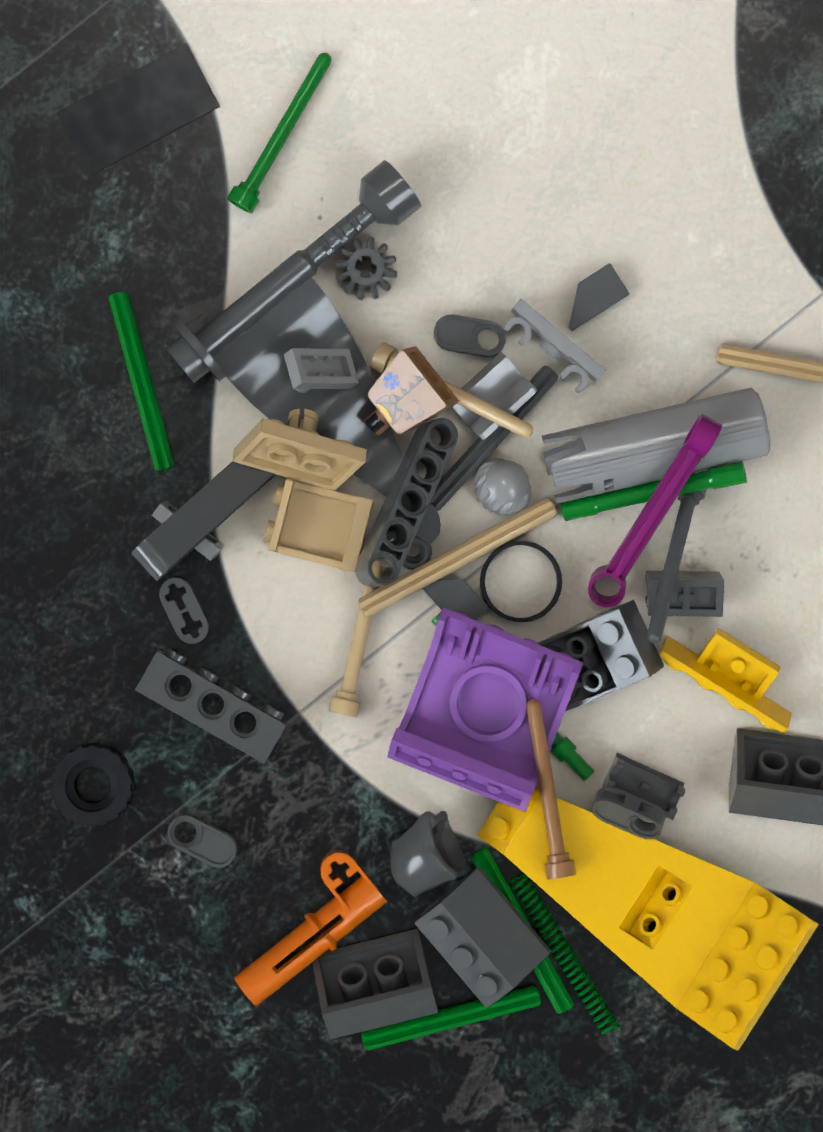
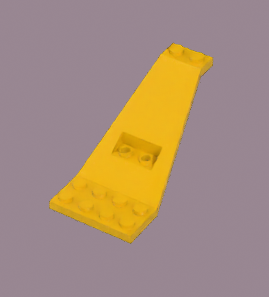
M535 787L526 812L498 802L477 836L506 856L676 1009L728 1046L739 1051L819 924L753 881L655 839H644L601 821L592 812L557 797L565 852H569L570 859H574L576 875L547 879L544 864L548 862L547 855H550L540 788ZM675 889L676 896L673 900L669 901L668 895L670 891ZM652 921H655V929L652 932H649V924Z

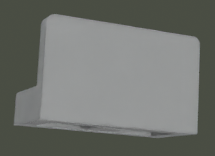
M502 352L461 388L511 415L538 391L530 381L522 376ZM459 404L451 407L462 421L482 440L486 439L500 426Z

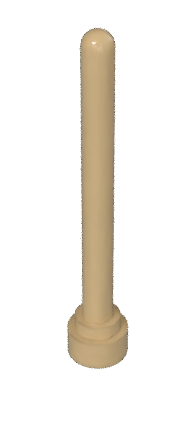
M385 342L381 343L372 357L371 369L382 374L397 356L398 349ZM444 381L459 400L457 404L524 438L532 435L533 427L531 424Z
M375 560L372 564V572L379 579L383 569L381 564ZM364 586L362 597L378 589L379 586ZM360 608L358 610L341 691L337 690L336 696L331 697L329 706L330 712L357 717L360 703L357 702L358 695L355 694L372 620V616L365 617Z

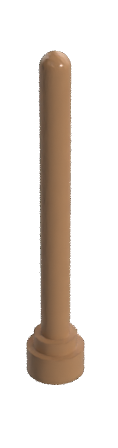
M531 699L527 702L526 708L550 855H547L548 862L544 864L546 878H564L576 875L574 859H570L569 852H565L541 703L537 699Z

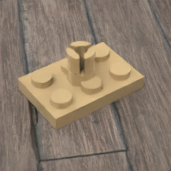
M300 409L290 411L288 417L289 426L277 419L262 418L234 448L232 462L333 491L340 487L365 463L367 449L354 446L353 443L347 440H334L320 436L316 432L319 416L316 412L309 409H304V419L300 418Z

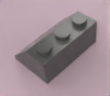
M737 728L729 778V813L823 825V740Z
M480 866L429 904L414 923L486 1008L515 988L551 952L549 947Z
M418 928L336 948L333 952L328 950L312 962L321 1012L330 1040L438 1013Z

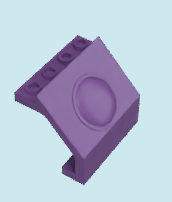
M443 608L413 695L399 728H396L392 737L387 757L526 812L538 783L526 708L527 702L531 699H537L541 703L548 750L550 752L584 662L574 659L567 653L555 652L540 646L534 640L522 639L507 633L496 625H487L471 619L463 612Z

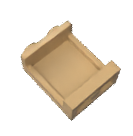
M286 478L285 486L277 485L273 506H277L279 509L276 521H268L263 541L270 543L269 551L355 573L373 500Z

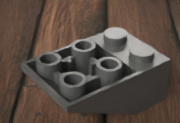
M634 600L605 611L538 642L540 646L555 652L567 653L574 659L584 662L566 711L649 678L664 667L655 645L647 639L648 630Z

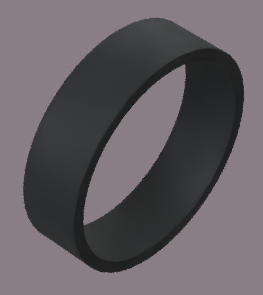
M515 541L500 546L487 558L481 571L480 587L485 602L497 615L513 622H530L543 617L555 606L562 590V574L558 562L547 549L533 542ZM516 545L530 546L544 553L553 564L557 577L556 591L549 605L538 614L525 618L511 617L500 612L491 603L485 587V576L490 562L504 549Z

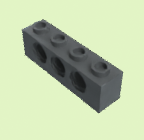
M168 648L166 653L161 650L157 651L135 691L265 764L288 724L282 720L284 713L267 703L261 708L250 702L252 695L236 685H232L230 690L217 683L220 676L202 666L198 671L187 666L185 663L188 658L171 648ZM176 675H185L190 679L192 687L187 695H178L172 689V680ZM216 693L222 697L224 707L221 712L213 714L205 709L204 698L207 694ZM241 712L253 714L256 719L255 729L250 732L241 731L236 725L237 715Z

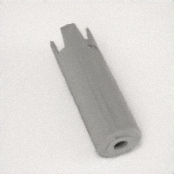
M747 388L542 435L544 444L578 439L543 453L548 475H553L555 487L589 484L554 495L556 504L661 480L682 448L693 424L701 414L722 424V428L713 446L706 456L701 458L693 472L767 456L770 451V434L759 394L753 388Z

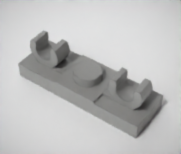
M520 298L512 308L511 312L516 317L508 320L503 330L507 333L512 326L520 325L524 329V336L518 342L520 345L528 342L533 331L543 341L540 347L555 360L559 356L568 360L572 365L566 367L561 372L560 379L564 380L570 373H577L581 378L580 384L575 388L577 393L586 388L588 377L593 382H596L606 371V369L523 299Z

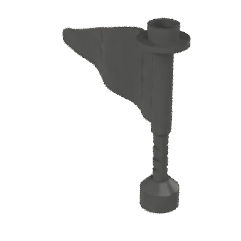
M383 160L361 178L360 204L306 249L297 250L195 335L180 318L177 319L172 325L180 334V337L169 345L166 350L193 383L197 382L209 371L219 382L227 377L241 394L269 419L280 420L289 426L288 417L290 411L300 409L301 419H304V409L316 412L319 416L316 432L320 436L334 440H347L353 443L354 446L367 449L365 463L353 475L386 497L403 460L402 453L391 426L381 435L375 434L367 426L365 418L377 409L368 397V391L375 384L374 377L345 323L326 294L312 278L320 265L374 221L380 224L400 225L422 207L418 197L405 179L389 162ZM292 348L349 349L359 384L351 389H311L306 393H300L292 387L284 354ZM404 494L402 496V503L411 508L412 501L407 494Z

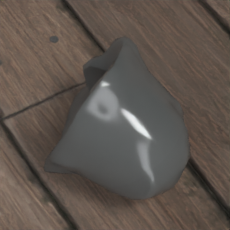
M430 811L424 812L401 837L392 839L390 848L391 874L395 882L413 897H418L424 892L461 877L467 870L465 856L449 824L446 811H440L437 815Z

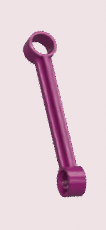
M704 414L697 418L682 448L609 564L598 567L592 573L588 594L595 604L608 608L616 606L623 600L627 585V575L699 461L706 456L721 431L722 424ZM607 576L617 580L621 588L617 594L605 596L596 590L594 583L600 577Z

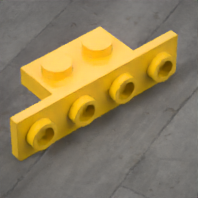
M720 628L716 629L699 655L671 637L667 636L665 638L659 656L667 666L676 671H683L693 677L702 688L709 691L714 690L722 695L734 708L746 710L754 715L766 728L776 729L783 734L787 731L792 713L763 695L779 674L781 666Z

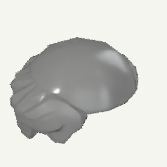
M500 458L489 459L481 464L475 475V495L477 500L490 513L495 512L497 515H509L519 512L528 505L531 497V485L524 468L516 462Z

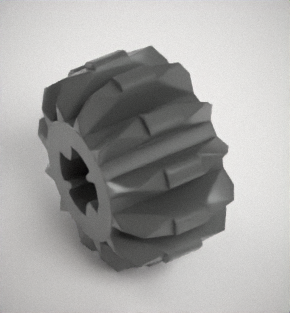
M373 237L368 238L367 248L363 249L358 238L353 239V245L356 250L354 253L345 246L341 248V253L349 260L340 259L335 261V267L348 270L336 275L337 282H344L350 279V282L344 288V292L349 295L355 287H358L357 298L361 301L364 300L365 289H370L372 298L376 300L379 298L377 285L387 292L391 289V285L383 277H397V271L384 268L394 264L396 257L391 255L382 258L388 249V245L383 243L377 251L373 250L375 244ZM363 260L371 261V267L377 269L374 275L369 272V278L361 277V271L355 269L358 263L363 266Z

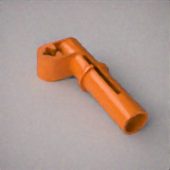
M342 850L332 851L321 862V877L335 897L315 913L305 914L306 920L234 977L240 989L256 1007L328 949L332 952L336 950L338 941L388 902L348 852ZM334 861L339 865L344 862L348 864L345 868L348 877H351L357 871L361 874L360 878L341 893L336 888L343 883V879L339 875L333 878L329 875L332 872L331 863ZM341 915V919L321 933L315 940L280 968H275L276 964L320 931L336 916Z

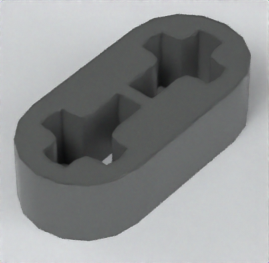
M175 577L165 581L160 588L159 597L177 636L188 644L201 642L207 637L210 625L192 586L183 578ZM174 583L177 588L184 587L187 592L182 596L186 606L182 610L175 600L169 601L166 596L171 592L169 586ZM187 611L193 621L200 620L203 627L198 629L199 636L196 638L191 633L185 635L182 628L187 625L183 613Z

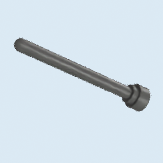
M706 490L678 495L680 506L647 632V639L650 643L656 644L662 639L694 507L700 503V500L705 498Z

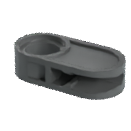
M446 315L441 317L434 327L436 344L447 351L480 357H493L503 350L506 343V334L503 328L498 323L459 315ZM484 329H492L498 334L499 343L491 350L483 349L478 343V334Z
M614 787L599 789L592 806L593 814L601 821L644 839H654L660 836L666 819L665 812L659 806ZM639 818H645L654 823H648Z
M181 814L175 817L169 825L167 831L168 839L174 847L215 868L225 867L234 860L237 852V843L229 833L191 814ZM190 822L194 825L196 836L192 841L182 842L177 838L175 829L179 823Z

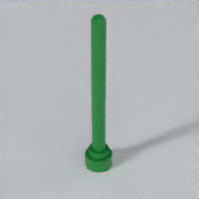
M328 53L318 55L246 181H241L238 186H234L228 195L227 200L243 211L252 214L260 201L257 198L260 194L258 191L259 186L331 64L332 59Z

